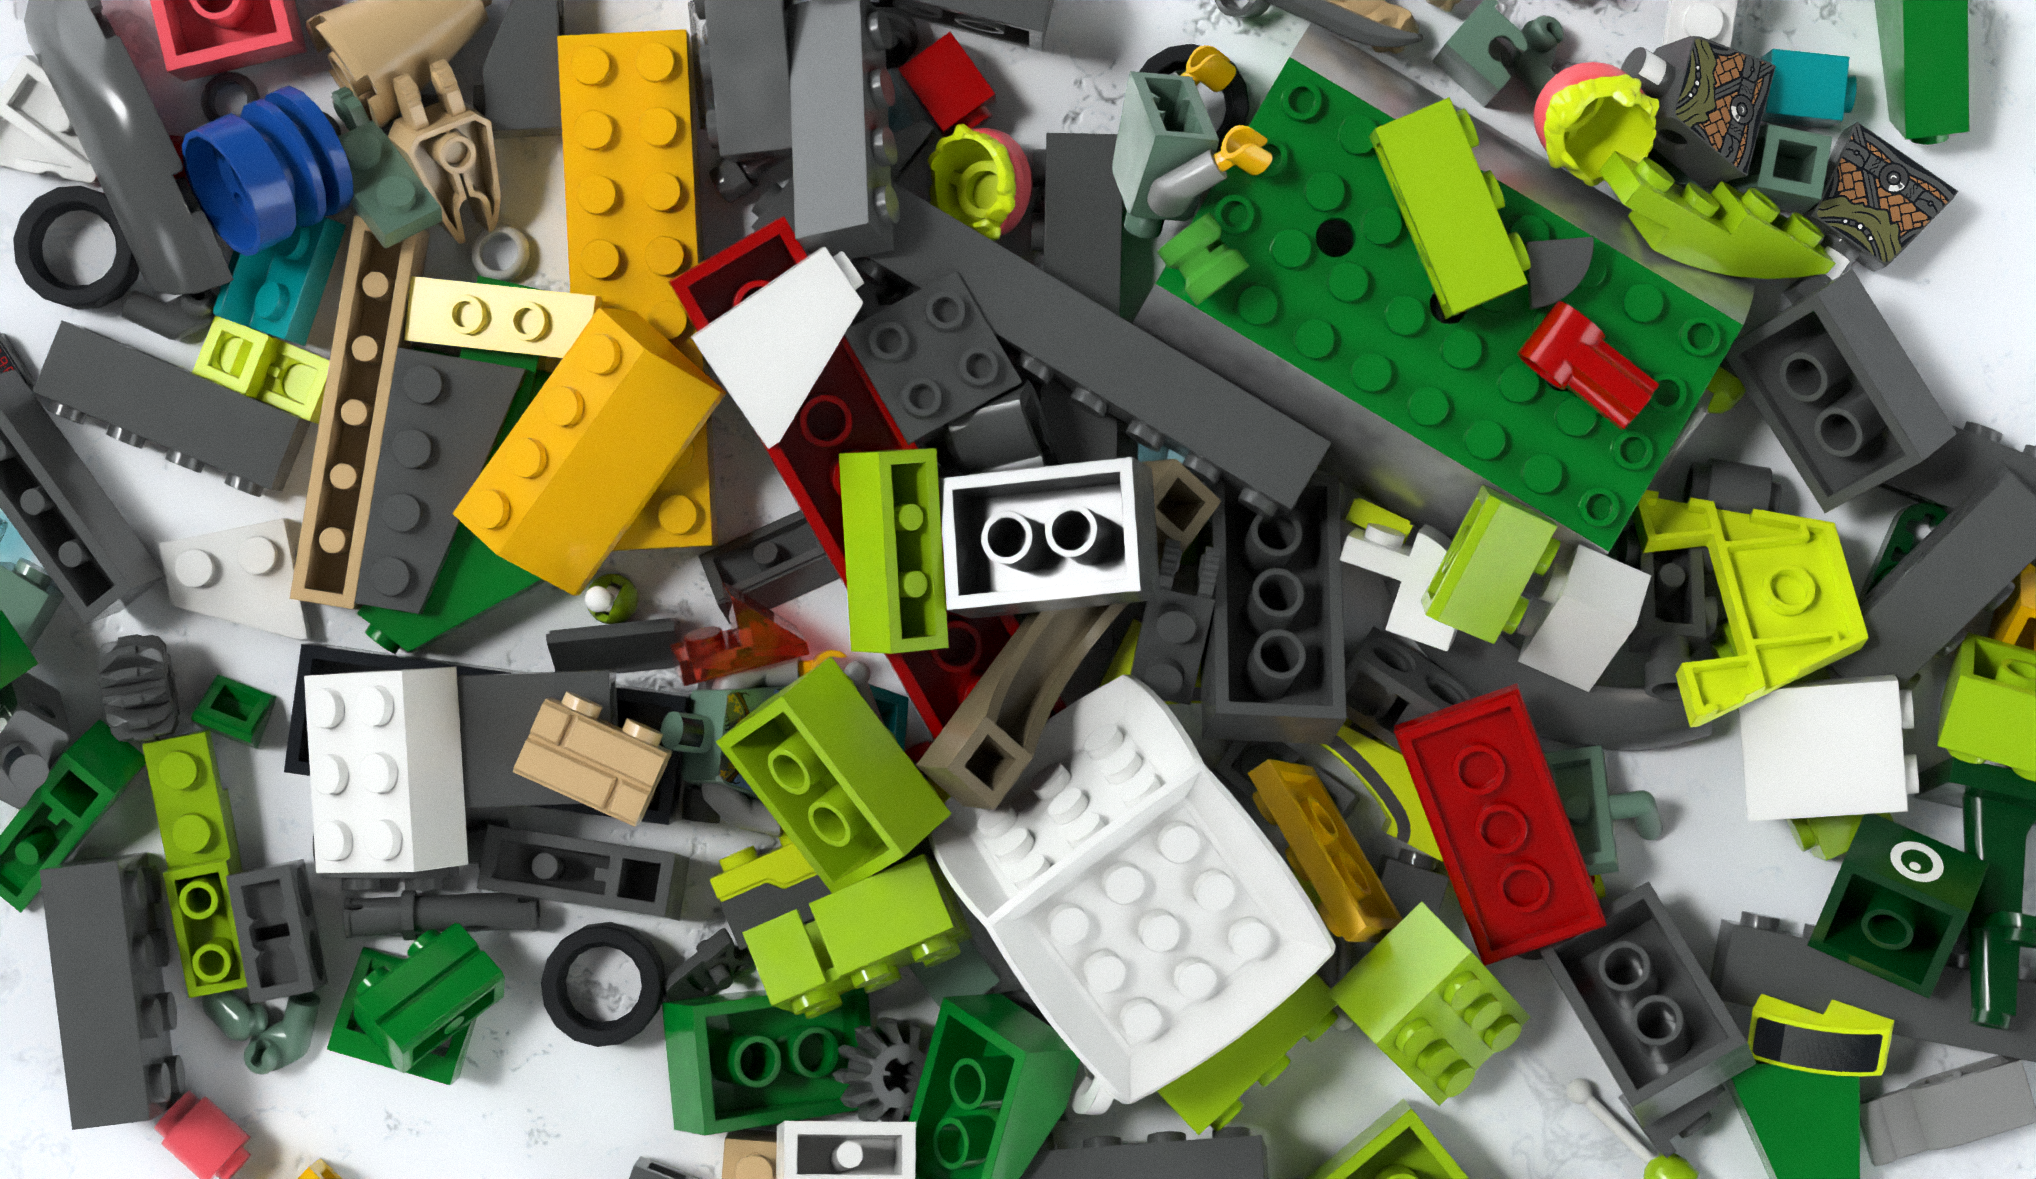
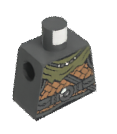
M1689 36L1658 47L1653 53L1643 47H1638L1630 52L1624 60L1621 70L1632 78L1640 79L1642 83L1641 88L1645 95L1659 100L1660 107L1655 115V130L1657 134L1653 141V148L1703 188L1717 185L1721 181L1727 182L1747 176L1776 66L1768 61L1700 36Z
M1859 122L1844 129L1828 160L1822 198L1809 211L1803 214L1824 234L1820 245L1836 263L1828 273L1819 274V277L1825 283H1828L1847 272L1855 260L1874 272L1887 267L1954 199L1958 190Z

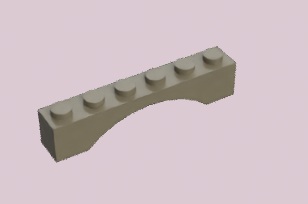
M1177 459L1142 462L1152 468L1159 565L1166 538L1181 541L1180 549L1183 553L1221 503V500ZM1129 603L1029 613L916 766L963 807L995 810L1033 759L1042 730L1067 682L1088 651Z

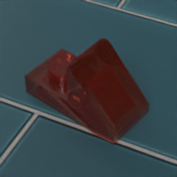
M725 582L722 583V589L731 629L722 631L720 627L716 626L703 627L688 632L684 636L685 641L670 644L674 667L684 686L810 654L807 641L795 624Z

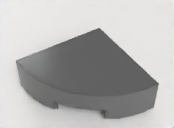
M1593 237L1534 241L1524 244L1531 263V268L1526 270L1529 310L1549 306L1567 296L1578 286L1591 262L1594 246Z

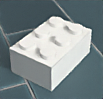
M456 667L304 676L316 873L418 872L468 865Z

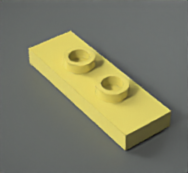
M411 276L404 340L563 358L597 309L601 308L602 297Z

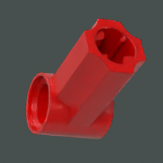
M1558 301L1518 351V357L1546 381L1561 390L1568 388L1620 430L1625 429L1651 399L1659 384L1635 366L1629 359L1603 341L1605 334L1592 321L1570 305Z

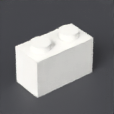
M1579 544L1565 566L1557 563L1553 564L1543 583L1539 599L1532 597L1529 600L1527 609L1517 627V633L1526 636L1518 662L1589 692L1635 628L1651 575Z
M784 1121L777 1126L776 1179H915L916 1122Z

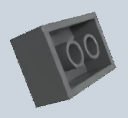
M1126 457L939 478L946 604L948 611L972 619L1161 600L1152 468L1135 458Z
M1649 881L1602 907L1607 926L1538 948L1550 972L1643 1128L1756 1064L1747 1040Z

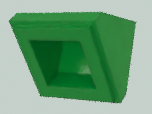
M217 674L193 711L191 721L200 728L210 729L213 733L258 749L274 708L276 696Z

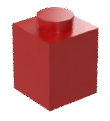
M951 31L898 69L900 78L943 137L950 136L958 124H965L970 129L980 128L993 117L988 107L996 102V94Z

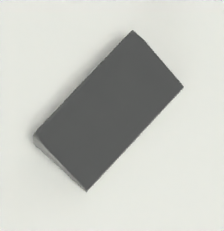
M801 510L698 555L716 602L730 625L743 622L839 579L837 572Z
M676 618L550 630L549 634H546L547 646L555 671L616 669V673L679 667L684 661L680 620L676 621Z

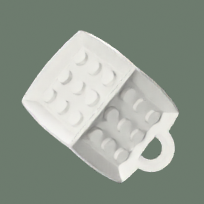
M1124 674L1048 719L1039 737L1033 759L995 810L963 807L951 796L944 804L952 814L928 835L934 856L952 888L968 909L986 927L1002 956L1033 1002L1063 1041L1080 1059L1069 1097L1071 1107L1078 1114L1101 1115L1108 1110L1114 1098L1123 1104H1132L1186 1074L1260 1022L1303 985L1335 951L1336 945L1327 926L1279 852L1241 804L1211 772L1172 710L1149 686L1133 675ZM1087 1068L1095 1076L1093 1080L1089 1079Z

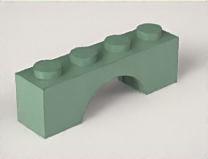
M1772 124L1762 125L1759 128L1747 176L1725 183L1744 194L1750 187L1755 188L1771 199L1780 210L1805 214L1822 198L1833 137ZM1653 147L1647 158L1664 168L1673 177L1674 184L1683 189L1689 182L1699 186L1708 194H1711L1717 187V185L1703 188Z

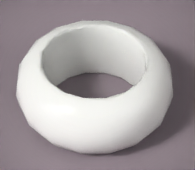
M498 223L492 232H488L485 228L481 229L475 236L471 246V260L477 272L483 277L501 281H510L519 276L526 268L530 257L529 244L524 234L516 227L505 223ZM496 235L511 237L517 246L518 254L516 260L505 270L496 271L490 269L483 259L485 244Z

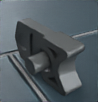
M722 928L709 939L699 942L696 946L697 953L662 980L664 995L669 1002L707 996L717 988L721 990L727 989L733 984L735 978L754 964L748 948L740 950L738 946H735L726 928Z

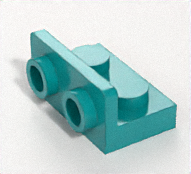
M323 217L321 222L303 228L296 225L291 237L257 254L245 256L233 250L228 265L233 281L221 285L213 309L214 315L305 346L346 225Z

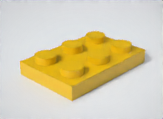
M1267 759L1248 772L1257 789L1253 793V799L1258 810L1271 825H1278L1290 845L1285 849L1286 857L1297 875L1304 881L1310 880L1322 900L1318 904V911L1328 929L1339 938L1343 936L1345 941L1379 943L1403 919L1312 766Z

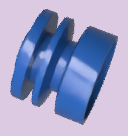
M290 85L267 94L264 99L244 105L240 117L230 113L185 134L182 143L183 165L191 190L216 233L233 250L245 256L257 254L291 237L296 225L303 228L321 222L323 216L326 217L341 212L349 207L353 198V176L346 153L333 126L319 106L303 91Z

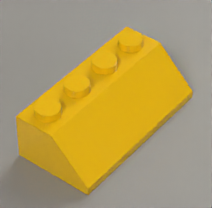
M598 308L452 514L496 555L573 596L580 595L727 392L636 311Z

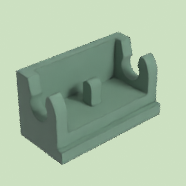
M1483 0L1432 60L1483 107L1488 104L1511 78L1505 68L1509 69L1512 67V56L1508 49L1496 38L1507 39L1512 44L1513 49L1524 53L1528 48L1524 34L1495 8L1499 3L1497 0Z

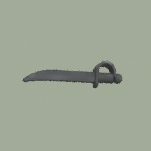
M1215 0L1218 9L1227 16L1251 19L1259 17L1268 10L1270 5H1273L1348 39L1370 46L1400 47L1411 45L1424 39L1422 34L1401 30L1377 22L1328 0H1249L1241 9L1237 7L1233 0Z

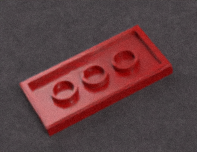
M1518 683L1394 726L1396 739L1484 966L1607 926L1605 914Z

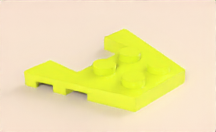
M1645 491L1632 513L1642 553L1701 546L1708 548L1738 656L1681 663L1676 673V678L1690 727H1698L1862 649L1869 637L1835 523L1754 508L1750 514L1716 509L1714 501L1690 497L1688 503L1659 499L1658 491Z

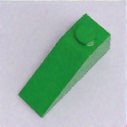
M101 719L89 728L61 756L48 773L44 784L35 790L27 804L19 810L0 835V897L20 913L42 890L39 870L64 864L146 765L145 756L129 742H119L111 734L110 727Z

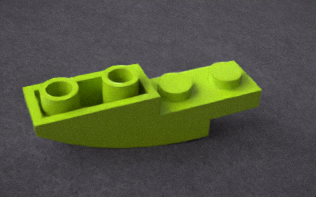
M1617 151L1612 153L1599 170L1621 202L1632 209L1628 217L1654 251L1677 262L1708 272L1759 279L1799 278L1826 274L1836 264L1819 242L1824 237V234L1816 225L1797 212H1793L1789 218L1781 215L1779 207L1755 188L1750 187L1744 194L1721 181L1711 194L1690 182L1683 189L1674 184L1673 177L1651 159L1643 157L1639 163H1636Z
M208 729L145 742L142 744L168 867L163 872L188 997L193 998L247 987L226 880V876L242 871L228 788L222 789L211 731Z

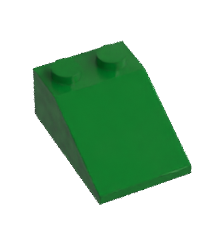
M864 987L854 988L841 994L840 998L843 1003L841 1006L809 1019L806 1018L805 1013L794 1015L793 1012L771 1006L765 989L662 1002L674 1130L706 1136L779 1124L784 1121H797L857 1111L859 1107L850 1108L844 1106L840 1100V1097L850 1084L837 1082L832 1074L840 1068H848L849 1059L842 1057L838 1048L844 1044L855 1048L858 1046L854 1028L860 1025L871 1027L869 997Z
M1000 993L943 997L908 1121L916 1122L915 1179H1020L1067 1108L1080 1059L1052 1027Z

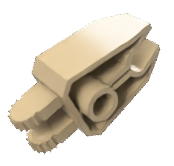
M442 59L429 66L431 80L439 100L436 104L423 107L418 86L409 74L406 73L393 78L394 92L397 96L402 117L394 120L387 137L424 187L428 189L441 206L442 221L438 224L461 244L466 242L460 215L462 202L467 199L476 222L488 232H492L495 230L498 222L501 192L491 121L470 104L463 101L452 68L446 60Z

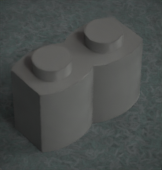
M1028 378L1023 379L1022 383L944 425L945 431L943 436L946 447L953 457H960L964 467L969 472L968 475L1064 464L1061 454L1049 434L1047 421L1038 395Z

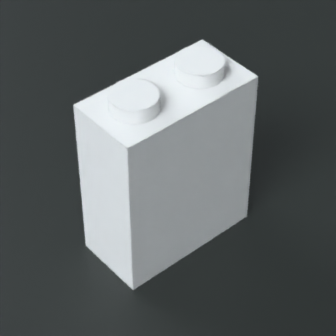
M1895 674L1793 681L1739 707L1748 822L1908 811L1907 794L1919 793L1916 754L1904 755L1902 729H1914L1911 689L1899 690V682Z

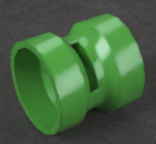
M1210 212L1189 225L1157 251L1168 268L1179 269L1186 280L1185 291L1196 306L1219 291L1250 266L1237 249L1228 248L1220 239L1222 228Z

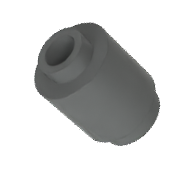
M1709 458L1706 463L1694 461L1691 463L1685 482L1683 503H1688L1690 497L1714 501L1716 509L1750 514L1754 508L1778 513L1782 485L1780 482L1772 481L1771 468Z

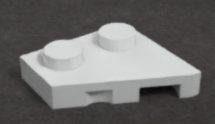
M24 55L0 91V166L36 174H51L70 180L100 183L41 64L35 56Z
M288 518L158 543L171 606L296 640L312 638L305 601L289 599L296 555Z

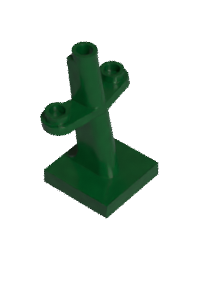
M1951 757L1918 773L1919 793H1916L1914 798L1962 808L1964 852L1990 863L1971 911L1960 932V939L1966 941L1964 952L1969 954L1971 1015L1969 1023L1990 1029L2009 1030L2011 1017L2016 1016L2020 947L2036 949V916L2022 914L2026 838L2031 827L2036 825V782L2019 776L2012 769L1985 763L1973 764Z

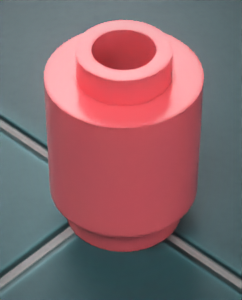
M190 1090L164 1114L154 1127L164 1137L161 1144L199 1179H214L215 1177L230 1179L251 1156L243 1148L251 1136L208 1097L205 1096L200 1100Z

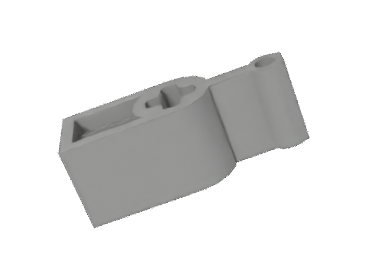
M2001 1055L1919 1079L1910 1083L1906 1088L1860 1100V1127L1871 1163L1874 1166L1888 1164L1897 1159L1927 1150L1956 1147L2036 1123V1106L2022 1060Z

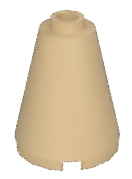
M356 0L313 16L306 21V29L318 53L327 47L331 50V53L327 56L333 68L328 71L338 87L343 88L346 86L362 103L369 121L373 120L378 128L382 129L390 124L401 112L397 96L394 92L393 78L407 73L412 77V80L421 92L431 81L430 64L442 59L449 63L489 21L485 8L492 4V0Z

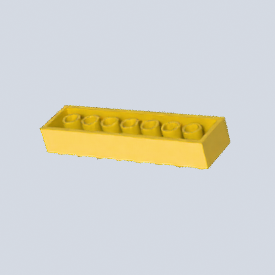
M686 29L557 36L570 293L602 297L601 308L636 311L710 377L709 363L690 337L697 331L668 283L669 280L704 261L693 40ZM712 414L611 552L718 546Z

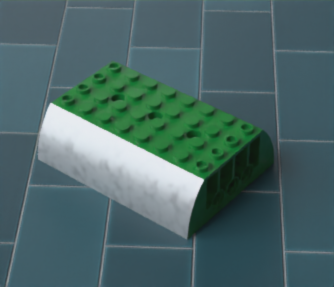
M1311 22L1248 126L1267 138L1268 141L1262 148L1272 154L1270 165L1258 175H1250L1236 165L1226 170L1227 178L1211 188L1191 224L1210 212L1222 228L1220 239L1228 248L1237 249L1250 266L1219 291L1196 306L1185 291L1186 280L1179 269H1170L1166 265L1132 324L1332 442L1328 453L1318 469L1329 475H1339V482L1388 511L1411 521L1410 524L1419 529L1424 524H1427L1441 531L1453 541L1482 484L1553 520L1558 527L1552 537L1561 541L1560 547L1544 576L1533 572L1524 588L1525 592L1539 599L1541 588L1553 564L1557 563L1565 566L1579 544L1605 556L1608 555L1744 326L1752 304L1755 284L1752 280L1745 277L1708 272L1677 262L1654 251L1629 219L1628 215L1632 209L1595 187L1586 185L1583 180L1561 167L1554 169L1546 158L1469 114L1479 139V145L1471 149L1481 173L1491 170L1500 186L1505 207L1497 211L1507 235L1516 231L1523 244L1534 241L1583 237L1594 238L1593 254L1585 276L1572 292L1559 301L1570 305L1592 321L1605 334L1603 341L1629 359L1635 366L1659 384L1651 399L1625 429L1620 430L1572 391H1557L1551 388L1544 378L1528 367L1517 355L1521 347L1557 302L1543 308L1529 310L1528 287L1526 284L1517 290L1465 311L1463 318L1455 324H1444L1435 319L1430 310V299L1434 293L1433 287L1369 136L1375 128L1439 102L1444 98L1326 28ZM1453 104L1455 111L1461 110V108ZM1330 220H1338L1350 228L1353 234V245L1346 255L1331 257L1320 250L1316 241V233L1321 224ZM1523 271L1525 278L1527 280L1526 271Z

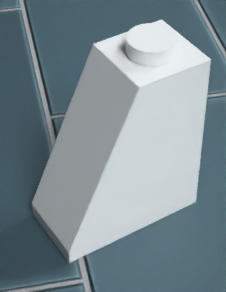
M826 247L819 248L690 336L768 449L782 439L863 304L855 290L865 283L843 251L832 257Z

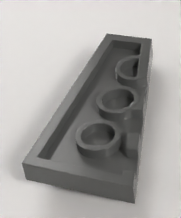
M404 348L397 349L355 603L423 614L455 541V534L461 522L452 513L484 470L494 445H497L507 422L505 419L516 394L521 390L529 370Z

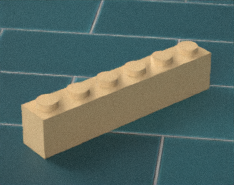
M354 215L289 599L347 609H360L363 604L355 603L397 349L411 350L412 341L404 340L411 276L423 277L430 233L425 230L388 248H384L360 216Z

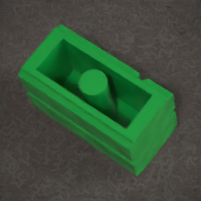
M455 922L442 933L436 928L426 931L409 947L407 951L409 957L391 971L386 966L375 969L360 982L356 989L358 995L354 998V1019L373 1043L380 1047L382 1053L400 1073H405L504 997L505 976L502 970L484 950H480L477 942L460 923Z

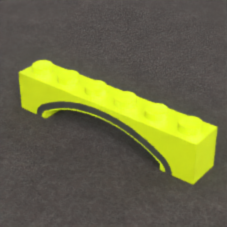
M1133 618L1131 619L1098 685L1099 688L1124 674L1130 675L1141 622ZM1201 662L1191 703L1201 704ZM1163 700L1167 705L1180 704L1176 702ZM1346 718L1331 744L1319 745L1345 764L1374 797L1386 817L1381 827L1382 831L1444 862L1403 754L1375 735L1373 739H1370L1351 729L1350 726L1353 721Z

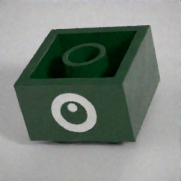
M1874 813L1864 814L1807 946L1929 999L1967 920L1990 863Z

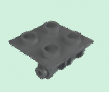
M956 270L849 327L844 334L849 346L908 445L919 439L926 443L936 438L945 431L944 425L1022 383V380Z

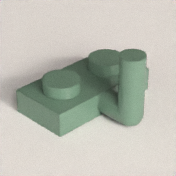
M1602 745L1544 753L1590 876L1619 872L1613 820L1634 818L1639 835L1646 840H1654L1661 835L1663 831L1662 821L1655 799L1650 792L1639 790L1609 794L1606 762Z

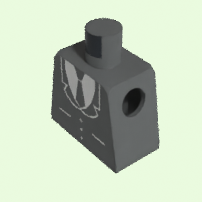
M27 672L0 689V800L19 810L27 804L35 790L44 784L49 770L68 744L72 734L58 689Z

